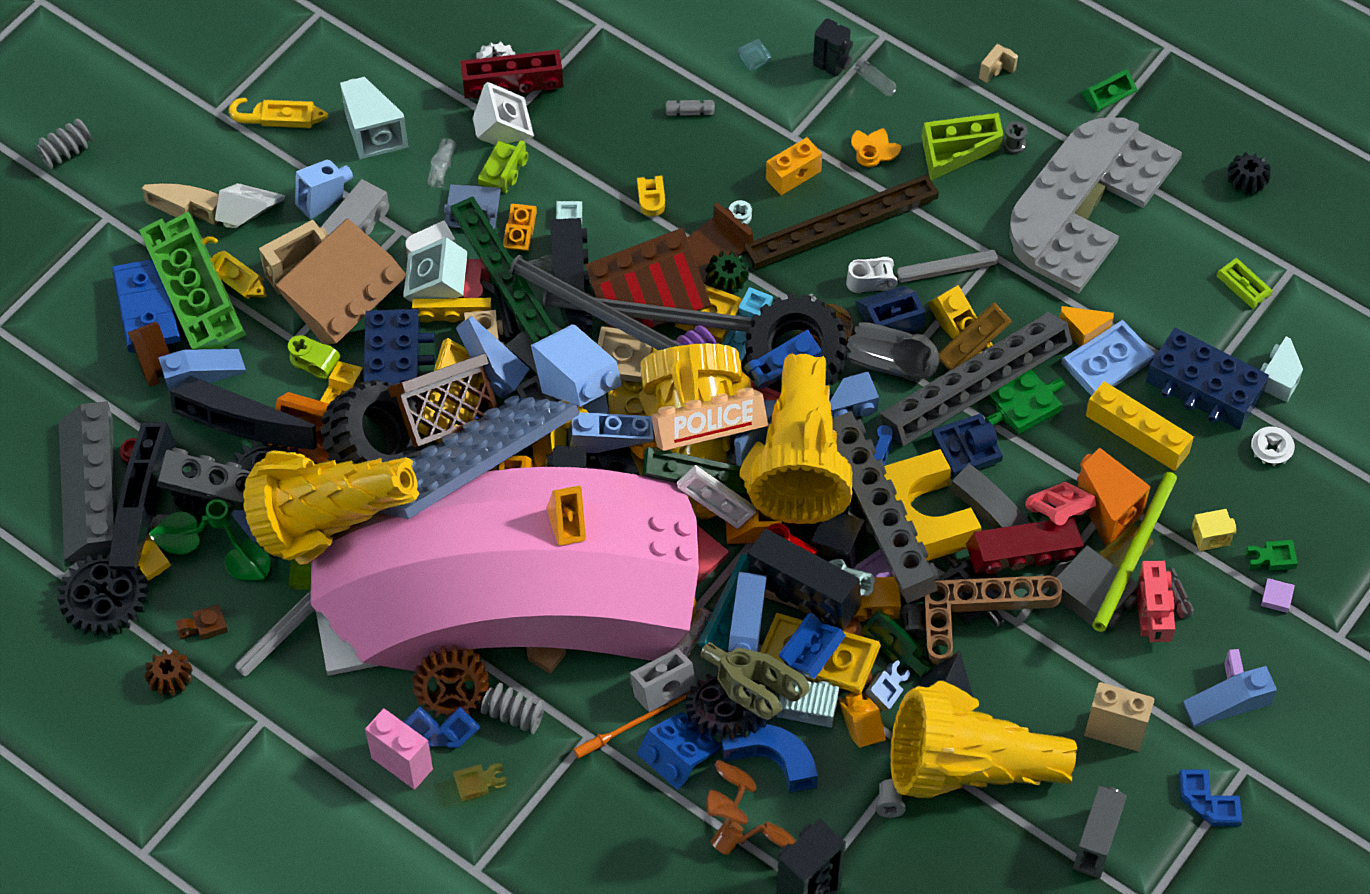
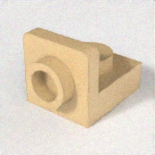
M997 44L981 63L979 78L988 82L993 75L997 76L1002 68L1013 73L1016 69L1018 55L1012 50Z

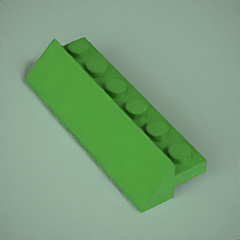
M189 211L167 223L161 218L139 230L192 350L225 349L224 346L246 335Z

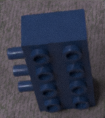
M418 309L365 311L364 382L380 380L382 383L389 382L396 385L420 376V366L435 364L434 355H420V343H434L435 334L420 333L421 326ZM409 397L415 401V407L416 409H418L420 402L414 399L413 397Z
M1174 328L1151 362L1146 382L1161 389L1160 395L1162 397L1169 398L1170 395H1173L1184 401V407L1187 410L1191 411L1196 407L1208 413L1207 418L1210 422L1216 423L1220 419L1240 430L1263 395L1269 375Z

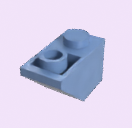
M869 372L843 378L830 400L832 419L852 411L854 417H866L878 411L879 396Z

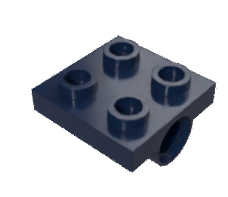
M981 413L932 430V437L948 462L953 478L968 464H971L978 470L1003 460V455L997 445L995 429L990 422H985Z

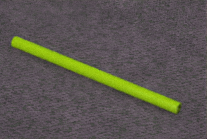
M1172 472L1164 474L1093 621V628L1099 632L1105 631L1175 485L1177 476Z

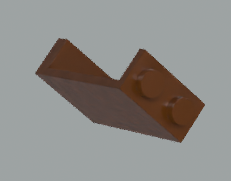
M718 202L713 205V218L687 237L705 285L708 283L706 282V275L708 273H706L705 268L710 263V258L713 255L718 256L721 250L726 255H729V252L733 250L734 257L745 254L744 244L753 241L751 228L746 223H741L735 218L731 210L723 208Z

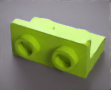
M520 140L516 147L498 141L478 177V185L501 188V192L506 194L510 185L513 186L516 183L520 167H524L527 162L528 152H526L525 142Z

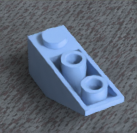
M579 412L578 416L570 420L568 427V449H571V446L584 447L586 453H599L653 441L651 416Z

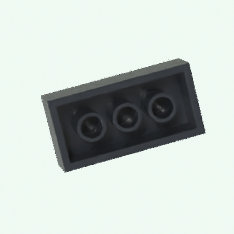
M766 528L747 552L749 572L751 574L767 576L765 589L774 593L781 601H789L798 606L803 613L807 615L808 613L815 614L816 617L822 619L827 625L844 631L862 606L860 578Z
M821 819L814 825L808 824L799 834V839L793 845L788 843L779 852L776 894H836L841 889L846 842Z

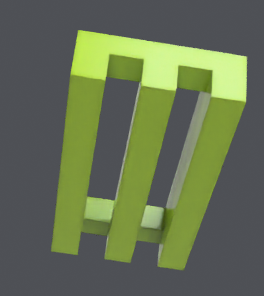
M1237 258L1217 272V277L1252 309L1256 308L1258 303L1264 302L1266 297L1272 296L1273 290ZM1234 267V268H1235L1241 275H1243L1244 277H1241V276H1240L1237 272H1235L1232 268ZM1249 283L1253 284L1261 293L1256 291Z

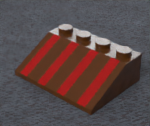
M683 227L585 264L597 298L696 311L712 307ZM630 317L651 329L670 323ZM606 322L609 328H616Z

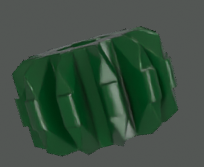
M721 250L718 256L713 255L710 258V263L706 265L705 271L708 273L706 275V282H713L711 287L716 289L719 287L724 292L729 290L733 295L736 289L742 290L745 282L748 281V263L742 262V255L734 257L733 250L729 252V255H726Z

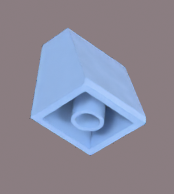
M572 324L531 345L543 394L581 407L622 385L617 361L576 325Z

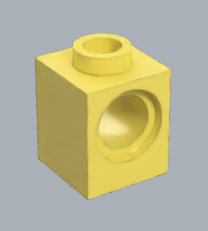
M1227 509L1196 514L1194 516L1191 529L1199 551L1231 545L1233 536L1236 534V524L1233 518H1229Z

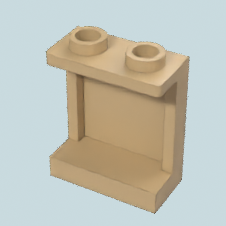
M314 220L259 248L265 278L277 295L281 293L275 285L328 236L326 230L323 227L319 228Z
M1100 682L1096 690L1084 736L1139 752L1154 698Z

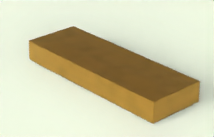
M993 302L939 352V360L951 371L976 356L1012 320Z

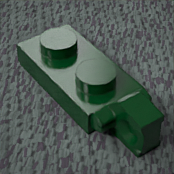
M881 609L876 610L861 629V632L867 638L879 641L881 645L880 650L893 662L898 660L900 668L904 667L908 671L912 668L922 676L933 666L923 655L925 651Z

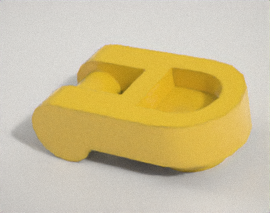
M654 176L655 179L646 180L645 177L637 178L640 209L647 216H658L665 210L662 176Z

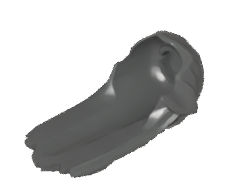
M863 322L859 323L858 327H854L856 334L849 336L847 339V348L851 351L848 354L849 361L863 368L902 377L910 381H917V379L930 378L936 372L939 365L938 350L925 335H911L886 326Z

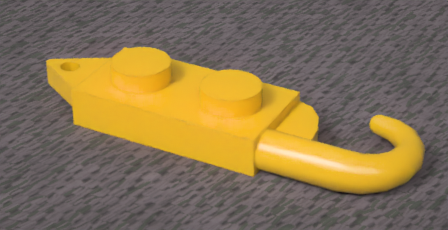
M247 98L236 99L229 106V115L234 121L262 124V126L312 128L313 124L329 118L327 112L314 106V102L264 100V102H260L255 106L252 114L238 113L236 111L238 105L247 102Z
M214 237L202 239L205 245L218 242ZM221 251L211 258L220 279L248 300L250 297H267L262 283L264 279L226 251Z

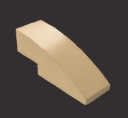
M146 184L142 187L147 204L174 217L189 211L192 217L196 216L213 225H216L218 222L215 220L219 194L180 184Z

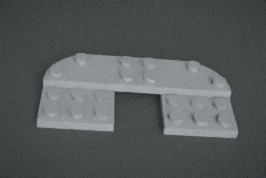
M1099 118L1082 124L1069 135L1016 203L1011 214L1009 239H1011L1015 255L1030 269L1079 294L1118 243L1119 236L1075 214L1076 210L1098 182L1106 185V190L1144 208L1179 162L1182 152L1138 131L1139 124L1126 118Z

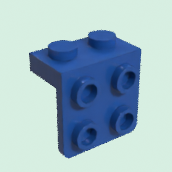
M678 713L650 728L636 754L678 790L685 785L693 767L718 753L721 745L713 737L710 738L707 732L700 734L699 727L693 728L692 721H688L685 713Z

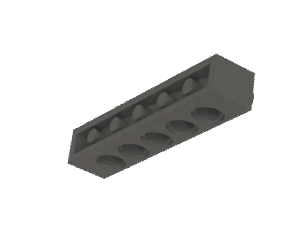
M172 448V451L166 450L156 486L211 501L220 499L227 505L244 508V492L239 491L235 483L239 480L246 482L251 471L241 469L242 466L237 463L226 462L224 465L215 462V459L210 456L199 455L197 458L188 455V452L183 449ZM192 467L196 472V476L193 478L185 477L182 474V468ZM213 473L219 474L223 479V483L220 485L212 484L209 481V475Z

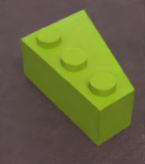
M999 113L925 122L921 138L931 181L999 150L1003 139Z

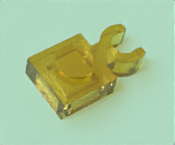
M502 763L491 765L487 771H483L480 764L453 772L461 802L489 794L488 786L504 787L507 784L506 777H494L496 773L503 771Z

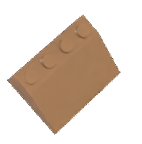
M347 218L288 272L275 287L322 344L329 345L335 344L343 338L365 316V311H371L406 277V274L389 253Z

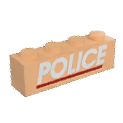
M753 388L739 389L736 395L727 396V394L713 395L711 400L706 402L691 400L685 402L684 407L676 409L674 406L662 407L658 409L659 413L651 414L656 444L663 451L768 426L763 394L753 390Z

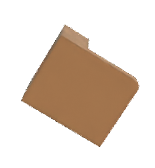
M526 647L528 661L549 674L553 672L567 654L564 648Z

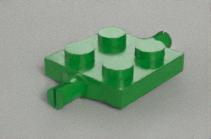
M1032 369L988 395V400L996 408V413L985 417V422H990L994 426L1004 421L1019 435L1062 411V403L1053 393L1065 387L1064 381L1059 377L1053 382L1046 384L1041 381Z

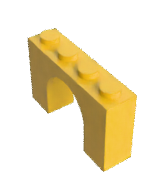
M941 449L884 466L887 473L884 475L886 481L891 479L897 494L894 495L896 501L902 500L907 515L904 517L906 521H912L918 534L915 537L917 543L923 542L928 553V557L925 558L926 561L967 549L966 543L972 534L982 531V527L972 508L945 516L931 517L917 512L911 506L912 501L916 497L950 486L951 468Z

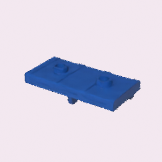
M149 259L113 266L112 271L128 352L134 353L135 351L127 332L153 322H158L166 344L181 342L173 305L153 260Z

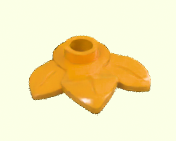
M884 128L868 136L856 130L851 138V144L857 151L856 160L864 167H874L880 161H891L901 151L900 144L888 142V136Z

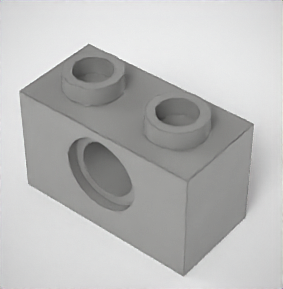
M678 648L630 673L634 697L648 712L689 692L691 686H696L693 664Z

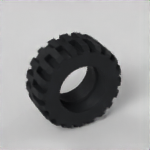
M795 294L787 295L788 299L781 300L778 297L772 300L773 305H763L760 308L761 315L754 314L751 319V326L747 327L745 349L748 362L772 351L774 342L784 333L793 330L806 331L808 329L810 333L817 336L821 341L822 355L818 357L824 356L826 360L825 386L828 383L834 385L838 380L837 374L843 373L845 368L844 361L847 360V344L843 323L840 318L836 317L834 309L832 307L825 308L824 301L816 299L815 302L811 301V296L804 294L802 298H796ZM765 367L761 370L763 374H768L770 372L768 367ZM782 378L769 385L768 388L781 393Z
M380 380L365 381L336 396L329 403L327 412L322 417L324 426L321 427V437H324L322 446L324 451H327L329 454V458H327L329 461L335 460L336 464L352 461L353 464H358L380 458L382 462H387L400 458H416L421 455V450L426 448L427 443L413 447L396 396L390 397L387 388L394 384L389 382L382 383ZM406 398L410 409L416 412L415 401L412 398ZM363 415L373 419L381 428L386 442L385 454L374 449L366 439L362 426ZM418 432L420 439H423L424 434Z

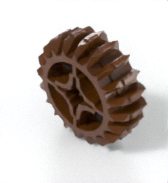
M454 645L451 651L446 652V648L442 646L441 653L439 654L432 650L430 658L423 656L421 659L422 665H417L415 668L416 674L413 676L412 683L414 684L413 693L417 695V702L419 705L424 704L426 712L434 709L435 718L443 713L445 719H447L459 707L470 716L471 707L479 709L480 701H483L486 694L485 691L489 689V682H487L488 672L484 670L485 665L483 661L477 662L478 657L475 653L468 656L466 647L461 652H457V647ZM467 674L474 681L470 689L466 688V683H464ZM431 676L436 679L437 689L434 692L428 685Z

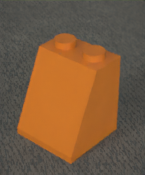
M1099 448L1094 454H1087L1081 461L1080 466L1082 468L1077 477V487L1095 496L1096 506L1087 509V512L1102 541L1109 548L1144 514L1150 486Z

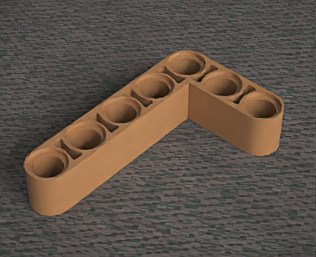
M1054 576L935 581L938 591L933 593L940 592L945 597L941 601H934L930 598L933 593L925 596L928 658L931 663L937 666L953 655L951 612L1052 608L1061 601V582ZM1050 587L1055 589L1057 593L1049 597L1044 595L1042 590ZM1021 588L1027 590L1029 594L1026 597L1020 598L1014 592ZM990 590H997L1001 595L996 599H990L986 593ZM963 591H968L973 596L969 600H962L958 595ZM935 619H942L946 622V625L942 628H935L931 623ZM941 645L946 647L948 651L944 655H937L932 650L936 646Z

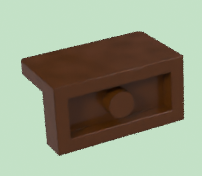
M153 322L127 332L149 387L159 384L157 375L163 373L158 357L170 354L158 322Z

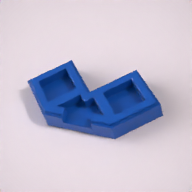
M421 706L403 721L426 738L429 747L447 746V748H459L480 727L461 707L454 711L441 725Z
M1180 769V796L1186 805L1211 826H1241L1240 796H1211L1208 770Z

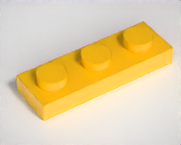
M491 298L412 299V309H418L419 319L424 323L432 321L458 322L465 320L464 313L492 310Z

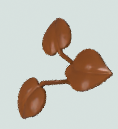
M717 760L715 762L717 771L726 780L738 786V794L733 803L727 796L716 790H711L708 793L706 800L708 816L726 818L710 840L711 844L721 853L729 855L737 843L743 845L754 834L763 832L768 839L781 847L788 843L793 845L796 840L790 833L768 821L764 825H758L742 835L743 828L740 824L746 825L748 817L738 808L745 789L755 792L756 784L743 770Z

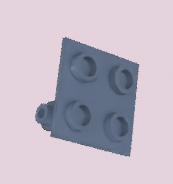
M450 184L448 203L444 206L447 226L449 228H460L451 213L450 206L474 196L495 230L501 188Z

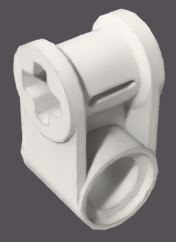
M880 257L852 261L848 267L847 288L854 293L894 289L898 281L893 275V259Z

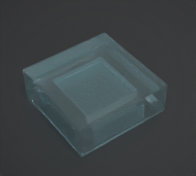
M759 39L737 48V54L749 70L771 61V54Z

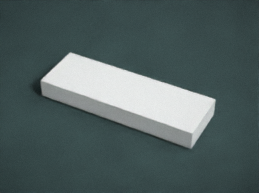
M696 465L677 481L678 489L737 529L756 513V508L753 504Z

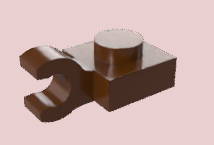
M219 604L192 612L194 619L184 618L175 621L180 639H185L199 633L200 639L204 640L228 632Z

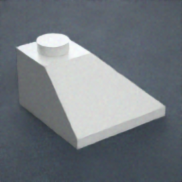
M487 82L483 87L473 116L477 138L496 145L498 141L512 143L534 137L524 97Z
M237 183L219 191L215 220L223 222L225 227L238 228V226L251 221L284 201L285 195Z

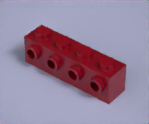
M560 50L460 61L465 99L480 98L483 87L487 82L513 93L563 88Z
M1068 517L1067 522L1063 525H1057L1049 520L977 531L972 534L966 543L975 573L986 572V574H994L1001 569L1007 568L1019 570L1026 565L1032 564L1044 566L1051 561L1061 560V562H1069L1077 557L1076 555L1084 546L1074 517Z

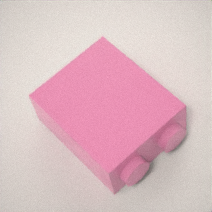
M383 709L365 728L371 758L414 790L433 770L428 740L386 709Z

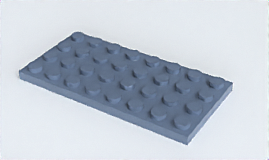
M518 395L507 398L504 401V405L499 408L489 409L484 413V417L464 424V430L444 436L439 444L428 446L421 450V455L416 458H410L413 461L412 468L417 478V491L419 492L417 499L407 504L386 508L377 513L405 519L412 518L422 510L578 416L580 413L577 405L564 403L563 401L553 402L548 399L538 400L533 397L522 398Z

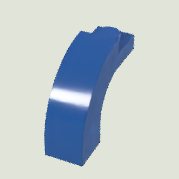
M766 724L765 728L756 726L757 733L747 731L746 737L736 735L734 740L731 737L722 740L724 762L750 757L768 758L777 763L783 770L789 793L817 788L818 774L813 757L804 743L789 731Z

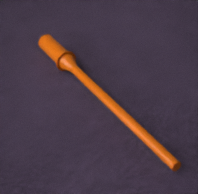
M691 690L610 733L597 734V737L573 749L576 757L579 759L602 746L605 747V744L611 738L687 699L686 695L690 694Z

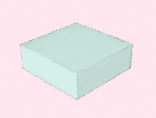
M557 201L556 219L581 218L582 226V201Z

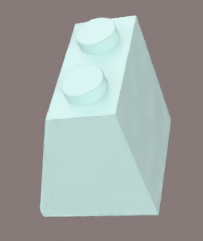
M365 77L350 79L340 83L345 115L359 159L408 148L404 115Z

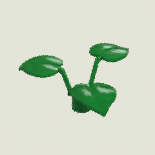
M220 499L212 500L207 504V515L202 517V522L198 528L197 521L191 514L175 512L165 517L156 528L149 532L150 538L162 550L171 554L184 555L198 548L200 539L197 533L202 532L207 523L214 528L224 527L235 547L225 557L226 570L233 578L242 581L264 580L269 575L271 569L270 555L255 544L251 538L245 539L241 545L237 543L230 528L229 513H232L234 509L241 510V508H233V506L227 505Z

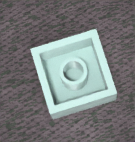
M446 237L408 253L403 297L412 302V299L458 298L463 296L468 251Z

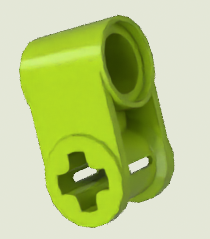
M303 335L294 336L288 342L292 366L311 373L320 379H328L340 359V353L333 347L321 344Z

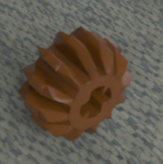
M163 649L162 656L153 654V662L146 663L145 668L147 672L144 675L146 682L149 683L150 690L153 692L158 690L161 697L167 692L174 697L176 690L185 692L184 684H191L192 678L190 674L193 672L192 665L188 663L187 656L185 654L179 656L176 649L170 654Z

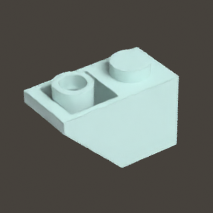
M1285 337L1281 345L1276 344L1269 357L1272 359L1270 363H1264L1260 370L1269 375L1265 392L1288 402L1299 384L1303 368L1291 339Z

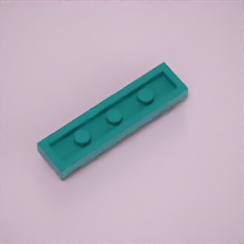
M747 553L741 554L697 643L701 648L708 644V642L713 643L725 652L729 647L739 572L750 573Z

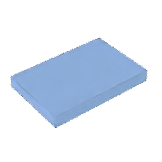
M1121 320L1062 358L1061 364L1092 396L1103 381L1115 387L1149 365L1156 354Z

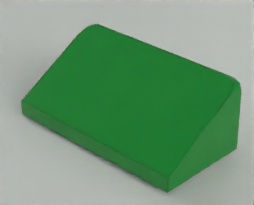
M1127 68L1081 91V94L1097 112L1137 92L1138 89Z

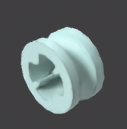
M741 200L733 202L729 210H731L735 218L741 223H750L752 214L750 204Z

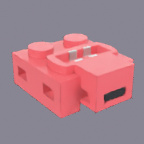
M1143 561L1137 581L1140 584L1137 596H1139L1137 605L1140 635L1149 636V642H1172L1175 632L1173 592L1168 591V588H1171V572L1166 571L1165 561Z

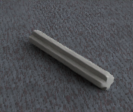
M995 250L900 267L897 269V277L899 282L902 283L996 265L997 255Z
M311 591L235 664V668L239 673L247 676L315 610L310 605Z

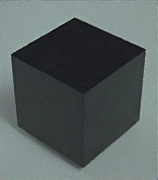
M841 513L830 520L820 522L811 540L812 547L818 550L817 556L828 562L834 559H842L847 567L854 569L868 544L865 520Z

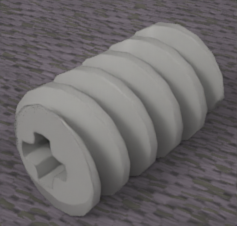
M74 119V126L70 123L65 124V131L62 128L56 129V135L49 133L47 135L48 141L44 138H39V146L35 144L40 157L50 169H53L52 160L62 164L61 155L71 159L70 150L78 155L80 154L79 145L87 150V141L89 140L93 143L88 129L80 119Z
M499 683L495 689L489 688L481 705L482 714L486 715L490 712V716L495 719L500 716V720L504 723L510 720L512 726L517 727L520 725L524 731L531 728V734L537 731L544 712V700L540 699L536 705H533L534 696L530 695L526 701H523L522 691H519L513 697L512 687H509L503 693L502 683Z

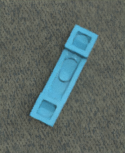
M749 287L738 307L739 313L737 316L750 317L751 319L754 314L760 316V308L765 304L771 306L773 296ZM729 330L722 345H728L737 349L742 366L747 357L745 342L747 341L746 332Z

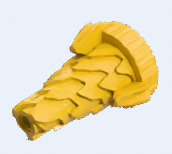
M705 343L675 346L651 353L640 362L643 389L639 394V399L647 416L659 413L658 409L662 407L674 406L676 409L684 407V403L691 400L706 402L710 401L713 395H736L737 390L751 387V379L742 372L739 352L728 345ZM730 435L673 448L671 452L728 464L727 451L731 448ZM687 495L695 517L710 519L718 516Z
M791 353L785 357L782 369L781 395L773 408L771 424H769L767 430L766 444L763 445L759 441L755 442L740 468V478L745 481L744 487L747 489V494H749L754 507L760 510L762 514L785 523L814 524L830 520L843 513L846 507L849 506L852 498V468L848 460L837 452V432L833 430L831 404L829 402L830 386H825L826 360L824 356L813 357L808 354L795 355Z
M270 451L266 454L265 459L254 465L245 482L243 495L244 511L246 512V520L250 526V531L258 544L263 546L264 550L269 554L284 560L295 559L300 565L308 564L332 544L333 541L330 536L334 533L350 528V525L369 520L373 514L386 508L415 501L419 492L417 491V478L412 468L413 461L409 458H400L382 462L380 458L358 464H353L352 461L336 464L335 460L314 464V461L302 454Z
M937 681L929 688L917 686L907 692L900 703L891 739L890 767L894 787L901 795L915 796L916 798H933L937 795L959 789L962 785L985 787L987 783L1008 784L1017 782L1040 785L1041 781L1060 784L1072 783L1071 774L1075 767L1077 745L1074 740L1059 736L1029 733V728L1019 727L1012 722L993 719L988 714L972 711L979 706L978 699L944 681Z

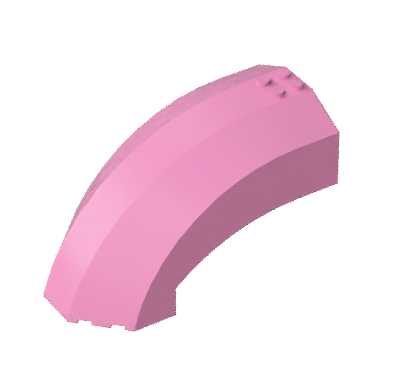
M576 467L513 468L485 472L410 519L376 513L369 520L351 525L349 529L344 530L333 538L332 544L311 562L310 605L317 612L321 611L330 621L329 626L344 642L348 641L357 653L355 655L361 662L415 671L416 666L421 665L423 656L428 657L432 650L436 653H441V648L444 646L447 652L451 651L454 645L457 647V650H463L465 647L466 649L493 647L577 649L654 661L669 653L690 631L699 570L696 517L687 494L677 488V483L622 472ZM580 485L583 496L586 541L559 546L546 510L553 490Z

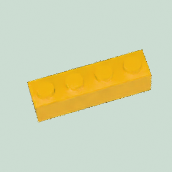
M1103 381L1089 398L1086 411L1087 417L1173 471H1176L1190 453L1194 436L1107 382Z

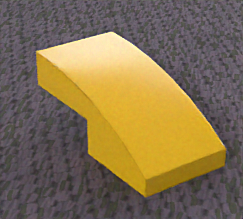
M338 361L328 378L329 386L320 401L330 403L336 396L358 385L363 373V367Z

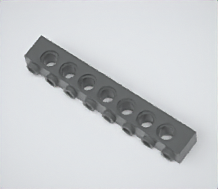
M1050 312L1044 314L882 411L880 416L883 425L890 426L893 430L892 439L905 446L1072 345L1067 322Z
M852 411L833 418V430L837 432V452L848 460L852 468V493L906 603L938 591L935 582L939 578L937 570L933 563H927L925 559L928 557L923 542L917 543L915 537L918 534L912 521H906L904 517L907 515L902 500L896 501L894 495L897 492L891 479L886 481L884 477L887 474L881 459H875V447L871 439H865L864 434H866V430L861 419L856 420Z

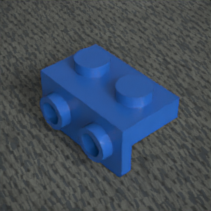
M808 613L779 653V657L787 666L803 676L815 679L846 635L840 628L821 623L815 614Z

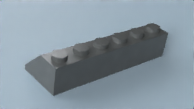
M108 401L80 404L59 421L65 563L87 560V556L97 559L98 553H101L102 557L105 558L111 551L118 507L113 416Z

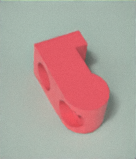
M467 259L462 298H484L482 281H490V275L480 259Z

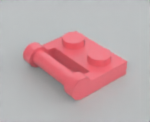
M1067 482L1033 494L1026 500V508L1034 513L1040 512L1057 525H1063L1067 522L1068 517L1084 514L1087 509L1096 506L1094 495ZM1047 503H1050V504L1056 506V508H1054V507L1048 505Z

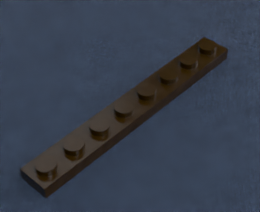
M928 174L746 243L744 244V252L754 269H757L936 200L939 197V192Z

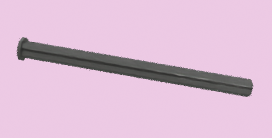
M518 255L511 264L510 274L516 273L658 351L682 346L523 260L521 255Z
M544 290L543 309H546V306L584 311L557 295ZM595 298L633 318L695 326L701 325L703 327L746 332L747 327L751 326L750 317Z

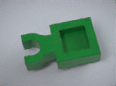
M1293 540L1265 542L1264 548L1247 546L1246 556L1254 555L1258 558L1257 560H1250L1249 570L1258 569L1263 565H1268L1269 571L1296 569L1298 565Z

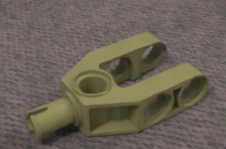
M711 642L705 644L701 650V658L718 667L717 679L729 698L763 719H771L782 711L778 698L772 692L765 689V686L791 701H798L809 693V683L801 673L769 654L739 647L727 653ZM770 668L775 671L777 679L772 676ZM752 680H757V681L761 682L762 684L758 685L757 683L753 682ZM792 682L798 686L799 692L793 688ZM744 687L748 690L750 697L744 692ZM764 699L769 702L772 710L766 706Z

